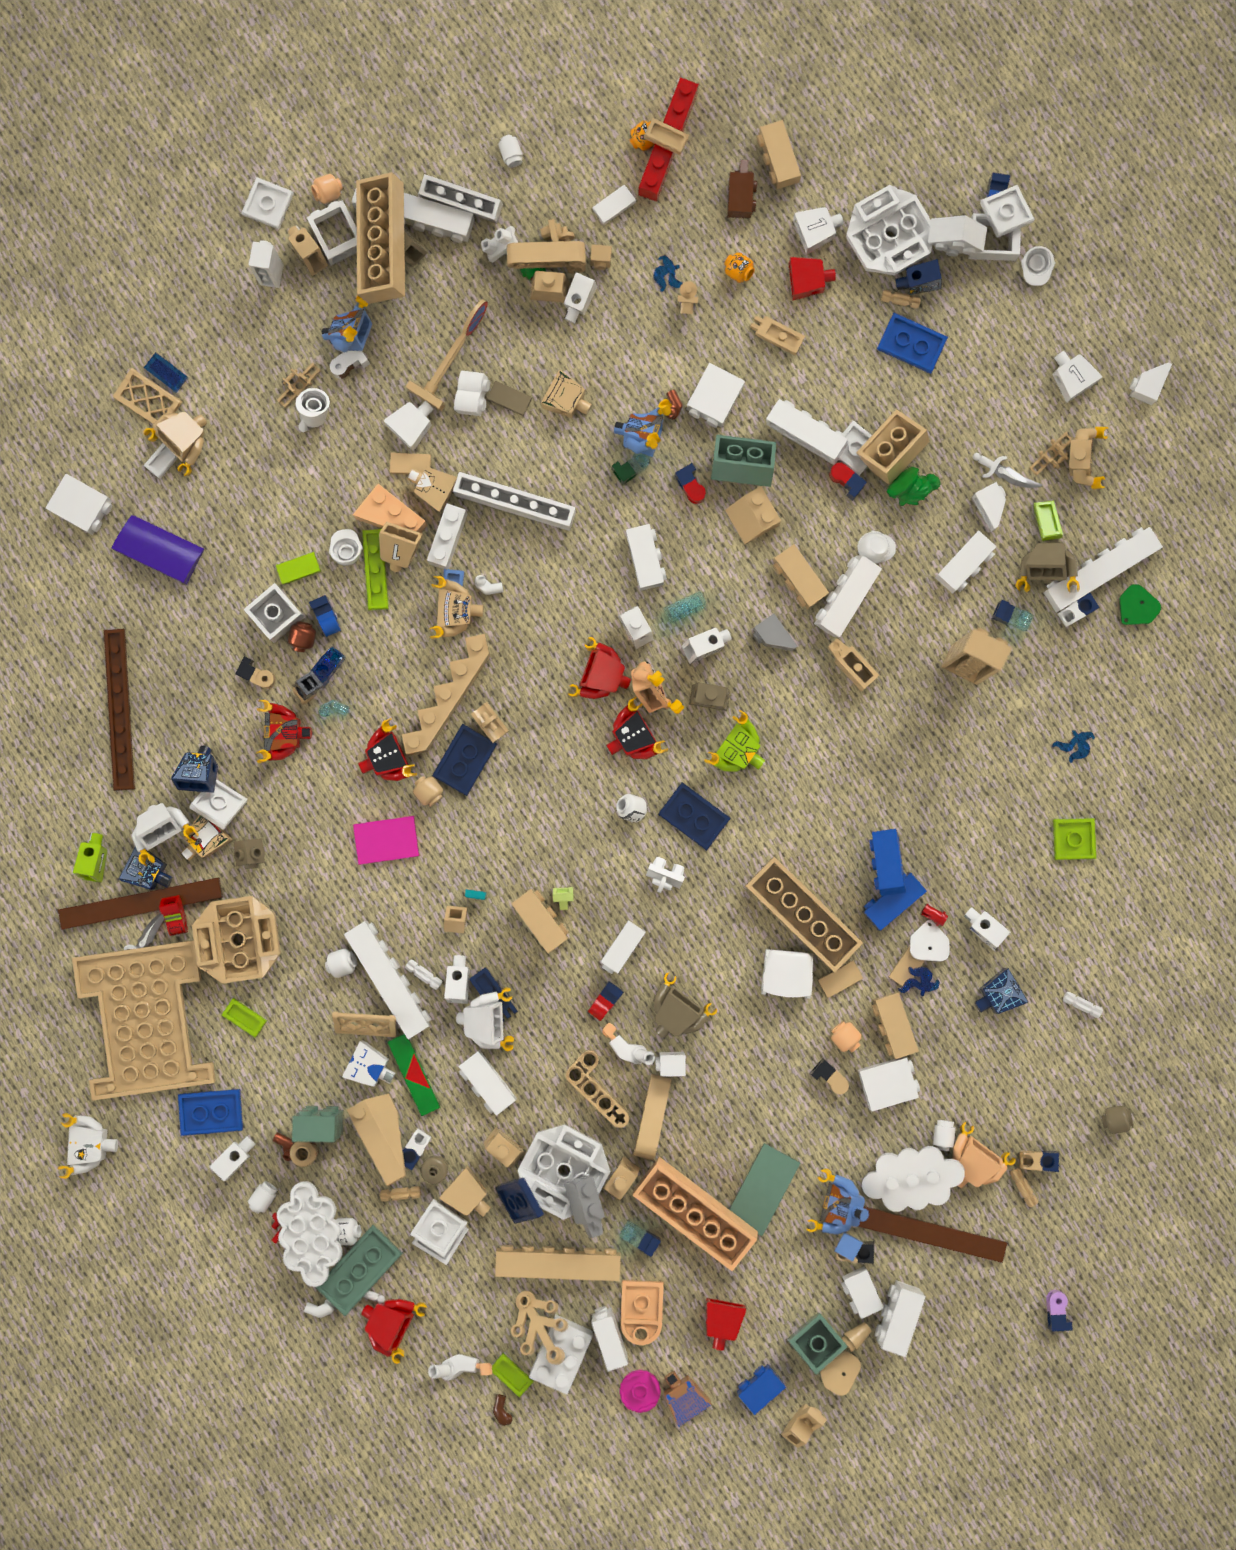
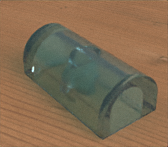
M698 591L663 607L669 623L672 624L706 608V601L701 591Z

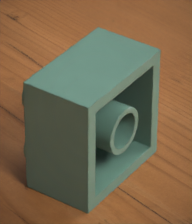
M818 1312L786 1339L816 1375L848 1347L821 1313Z

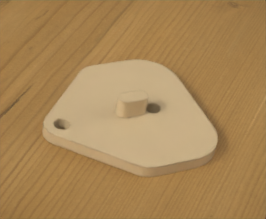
M844 1350L820 1371L824 1387L837 1395H846L851 1390L860 1372L861 1363L856 1356Z

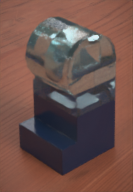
M1001 600L998 602L991 619L1021 631H1028L1034 615L1009 604L1005 600Z
M631 1221L626 1222L619 1234L625 1241L633 1244V1246L650 1257L653 1256L661 1242L660 1237Z

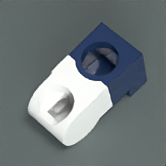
M1088 593L1059 612L1058 616L1065 627L1100 607L1092 594Z
M420 1129L415 1131L403 1149L405 1167L411 1171L431 1139V1136Z

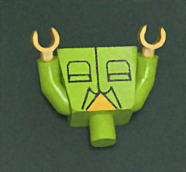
M739 710L741 712L739 719L733 716V720L738 723L716 753L708 752L712 758L710 761L705 759V763L714 765L725 772L744 770L748 763L758 770L763 765L765 759L756 754L761 746L759 744L760 738L754 725L749 721L748 715L742 710Z

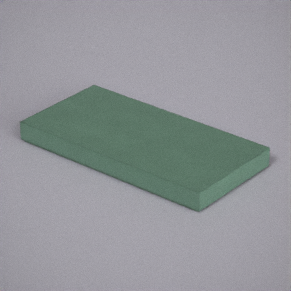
M763 1143L729 1210L757 1230L758 1235L763 1236L800 1162Z
M372 1225L329 1272L328 1279L322 1285L315 1288L346 1316L398 1260L403 1252L375 1225Z

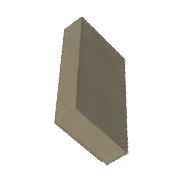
M497 381L494 382L487 397L488 401L522 416L525 415L532 399L531 396Z

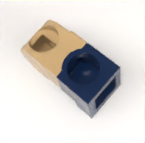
M1020 1151L1019 1168L1059 1172L1058 1151Z

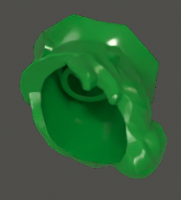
M912 466L901 472L889 485L886 492L889 497L898 498L900 506L905 504L918 505V501L925 500V497L940 487L941 482L939 477L929 473L926 476H920L919 468Z

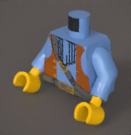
M358 295L356 297L358 303L352 311L336 315L331 327L322 329L323 339L330 340L336 350L344 353L347 351H363L372 326V322L365 311L368 303Z
M668 399L662 400L658 405L659 408L649 413L630 414L627 424L615 423L614 434L624 435L623 446L630 449L635 454L642 453L651 457L654 456L658 443L661 441L663 414L667 416L671 413L670 408L672 404Z
M822 1169L821 1171L827 1174V1179L819 1176L818 1180L821 1182H827L828 1180L833 1182H829L820 1218L823 1224H820L817 1220L810 1219L808 1222H814L815 1228L807 1230L809 1232L822 1230L823 1233L838 1235L849 1231L851 1226L858 1227L860 1221H866L869 1216L868 1210L863 1208L865 1203L864 1197L859 1194V1190L852 1180L837 1174L834 1176L829 1169Z

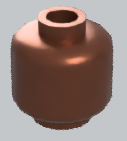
M297 621L296 624L290 627L288 644L293 646L294 651L305 652L306 649L313 648L316 630L312 628V624Z

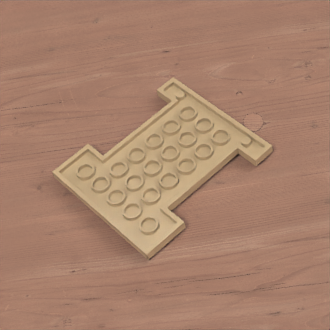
M194 940L72 958L77 998L98 996L109 1076L89 1080L92 1101L216 1082L213 1062L192 1063L182 984L202 980L200 968L197 967Z

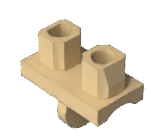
M555 219L548 220L549 225L540 229L545 241L552 239V242L571 241L575 238L574 232H568L567 226L561 227L560 223H555Z
M686 281L680 287L681 295H678L677 302H681L680 313L693 314V304L698 303V297H695L697 286L691 281Z
M487 702L471 713L492 743L509 732Z

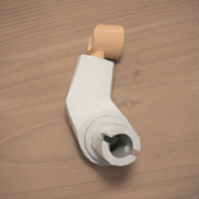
M611 1023L606 1024L603 1028V1035L611 1039L609 1045L619 1058L634 1064L644 1063L651 1065L654 1063L655 1056H652L654 1053L647 1051L644 1046L628 1044L620 1035L615 1037L613 1034L617 1029Z
M459 1354L445 1360L441 1365H431L428 1373L432 1379L443 1378L449 1381L458 1377L463 1372L476 1373L478 1369H480V1375H492V1365L490 1363H479L477 1358Z

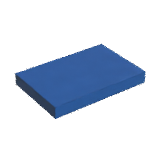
M893 312L876 350L931 374L948 337Z
M240 1089L178 1094L181 1136L243 1130Z

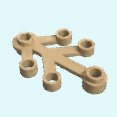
M530 1291L521 1292L516 1298V1306L519 1309L517 1322L511 1328V1334L514 1337H523L525 1334L524 1324L528 1314L531 1321L526 1342L520 1347L521 1353L526 1356H531L534 1353V1342L538 1333L547 1350V1361L554 1365L561 1364L565 1359V1353L561 1348L554 1346L544 1326L564 1332L568 1328V1322L562 1318L551 1319L538 1316L535 1308L544 1309L547 1313L554 1314L558 1311V1304L552 1300L547 1302L537 1300ZM527 1298V1303L524 1305L523 1300ZM553 1303V1306H554V1307H553V1309L550 1311V1310H549V1305ZM562 1321L563 1327L559 1329L558 1325ZM519 1327L520 1333L517 1335L516 1329ZM529 1345L530 1350L526 1353L525 1348ZM555 1351L556 1357L552 1359V1353Z

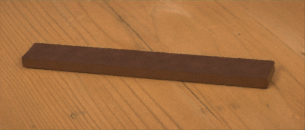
M125 629L104 630L113 791L134 790Z
M220 878L59 909L61 930L159 911L162 898L180 895L183 905L223 898Z
M867 1206L863 1207L868 1210L869 1216L866 1221H860L858 1227L1003 1263L1007 1247L1006 1241Z

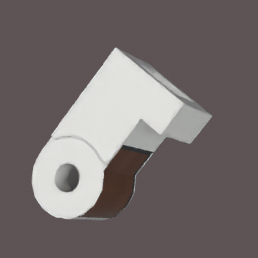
M347 351L331 361L330 370L336 378L343 379L348 376L349 371L361 364L365 368L370 363L362 351Z

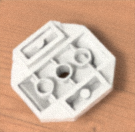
M888 185L855 204L846 238L866 271L896 275L930 255L932 245L928 243L931 220L916 195ZM886 232L894 233L895 237H888Z
M564 1124L537 1132L518 1168L520 1178H525L542 1209L561 1219H566L573 1216L564 1183L579 1177L593 1176L599 1195L610 1174V1168L601 1143ZM561 1165H567L570 1168V1172L567 1175L560 1174L558 1168Z

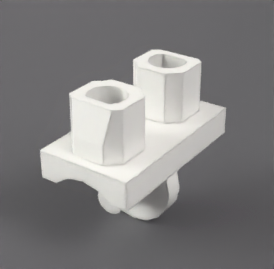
M509 226L505 230L499 228L495 232L493 239L486 238L481 242L482 250L487 253L490 262L493 263L504 254H507L508 244L518 243L514 233L515 227Z
M656 857L653 864L650 863L646 876L653 878L652 884L659 886L657 890L659 893L662 892L663 888L671 891L672 886L680 889L685 878L683 876V866L674 864L672 871L664 869L666 860Z

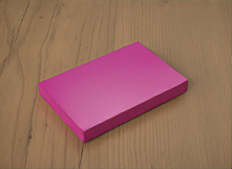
M414 816L353 824L358 865L419 856Z

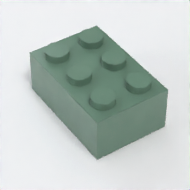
M716 435L711 480L771 487L775 465L776 442Z
M310 1105L302 1108V1110L293 1115L292 1142H335L343 1135L344 1110H339V1106H326V1108L318 1109V1106Z

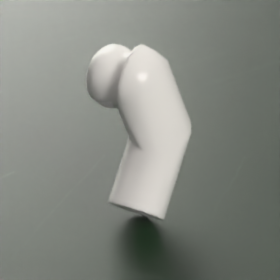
M478 575L475 578V586L483 594L491 595L503 592L502 582L491 584L483 575Z
M327 1299L320 1306L307 1302L304 1312L322 1318L332 1314L335 1306Z

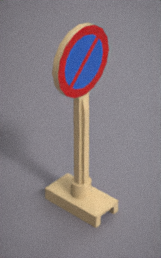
M482 299L473 308L465 322L462 334L456 339L434 376L427 382L425 387L423 388L410 380L406 385L408 391L427 401L441 412L446 405L440 398L434 395L438 389L437 386L464 345L466 337L472 334L482 320L488 306L486 300Z

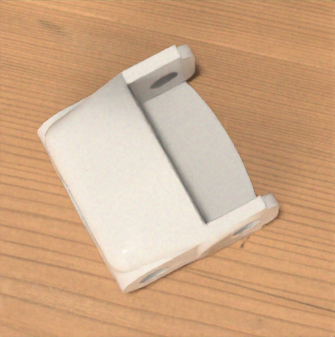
M766 949L761 994L766 995L767 992L782 997H805L810 999L813 981V953Z

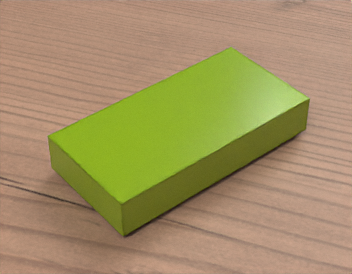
M1054 500L1034 503V512L1042 541L1062 538L1063 532Z
M314 552L276 565L283 585L321 572Z
M232 998L222 1013L223 1017L254 1038L258 1036L268 1021L235 998Z
M504 1353L492 1364V1373L519 1398L534 1382Z

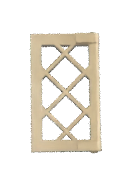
M133 368L129 370L125 379L112 396L152 424L157 421V419L152 417L153 413H175L182 403L180 399ZM134 377H137L143 381V384L132 386L131 381ZM147 386L158 391L159 395L148 397ZM144 387L146 398L135 400L133 389ZM130 390L132 401L122 397L124 391ZM163 397L173 401L170 407L165 408ZM160 398L162 409L151 411L149 400ZM146 401L148 412L137 407L135 403Z
M333 1011L332 1019L335 1033L397 1037L395 1015H368Z

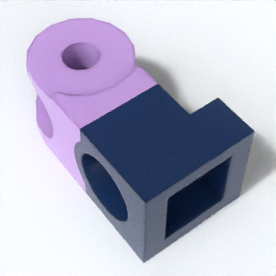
M1051 1290L1046 1298L1048 1329L1052 1332L1073 1331L1072 1322L1066 1319L1065 1308L1068 1304L1066 1295L1059 1290Z

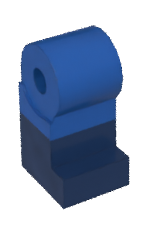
M993 172L989 178L987 197L1008 189L1010 175Z
M326 595L309 602L326 637L341 631L336 614Z

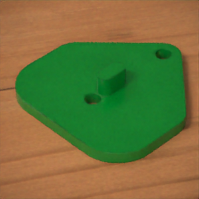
M1138 584L1129 586L1119 598L1121 623L1123 625L1149 624L1161 611L1160 602Z

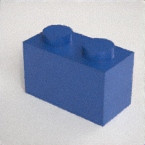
M769 1364L765 1367L763 1365L759 1366L749 1381L745 1379L738 1386V1397L754 1415L786 1388L785 1383Z

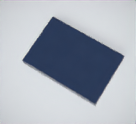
M462 724L432 777L468 796L496 748L497 743H492L487 737Z
M681 782L658 813L660 817L706 851L731 819L683 782Z
M524 1177L495 1187L513 1223L537 1219L544 1215Z

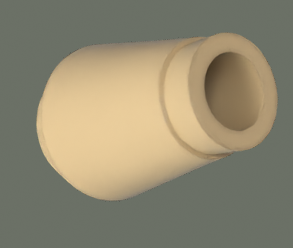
M863 1322L844 1333L841 1339L848 1346L847 1349L850 1352L857 1351L872 1330Z

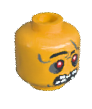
M643 120L630 130L632 137L630 142L636 150L640 148L642 151H647L655 145V143L644 139L651 121Z
M740 252L729 255L724 263L726 275L738 283L747 282L755 271L753 261Z

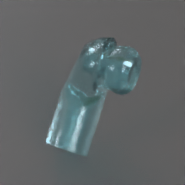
M331 700L320 706L319 714L322 717H327L338 712L347 716L350 707L336 700Z

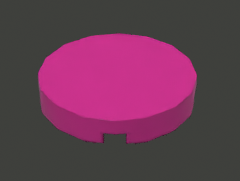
M639 1369L631 1371L624 1377L619 1393L621 1401L626 1408L637 1413L650 1411L656 1406L660 1398L661 1389L655 1375L649 1371Z

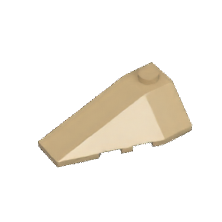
M390 1094L365 1099L347 1109L355 1129L385 1184L390 1186L404 1178L406 1172L400 1139L399 1114Z

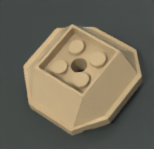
M255 896L211 902L192 925L197 967L222 984L265 977L281 954L275 912ZM237 934L243 936V943L241 945H237L234 941Z

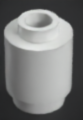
M512 135L502 137L498 146L504 163L509 168L520 165L523 162V155L517 138L512 137Z
M937 1120V1125L934 1128L933 1145H936L939 1150L949 1151L950 1147H954L956 1128L954 1127V1122Z
M267 1181L259 1184L248 1200L249 1208L258 1214L260 1212L265 1213L276 1197L277 1188Z

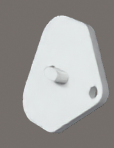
M927 920L910 936V953L915 959L942 962L948 958L950 952L949 939L932 920Z

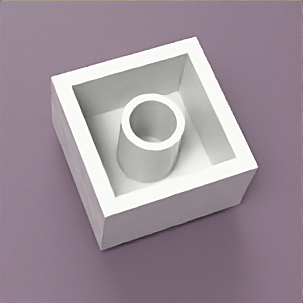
M966 215L931 219L928 243L935 246L936 250L946 252L948 256H958V253L974 255L975 252L984 251L987 227Z
M275 583L244 609L273 643L284 636L297 621L305 618Z

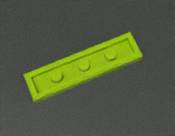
M381 529L362 530L369 611L389 609L386 564L380 558L379 533Z

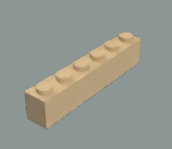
M501 1245V1248L496 1250L495 1277L620 1281L621 1252H617V1249L606 1248L604 1252H597L596 1248H584L583 1251H575L574 1247H563V1250H555L553 1246H543L541 1250L534 1249V1246L524 1245L522 1249H513V1245Z

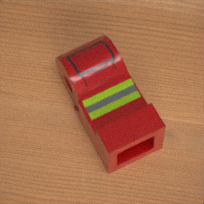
M180 895L162 898L159 910L161 915L163 914L169 935L174 936L187 933L186 914Z

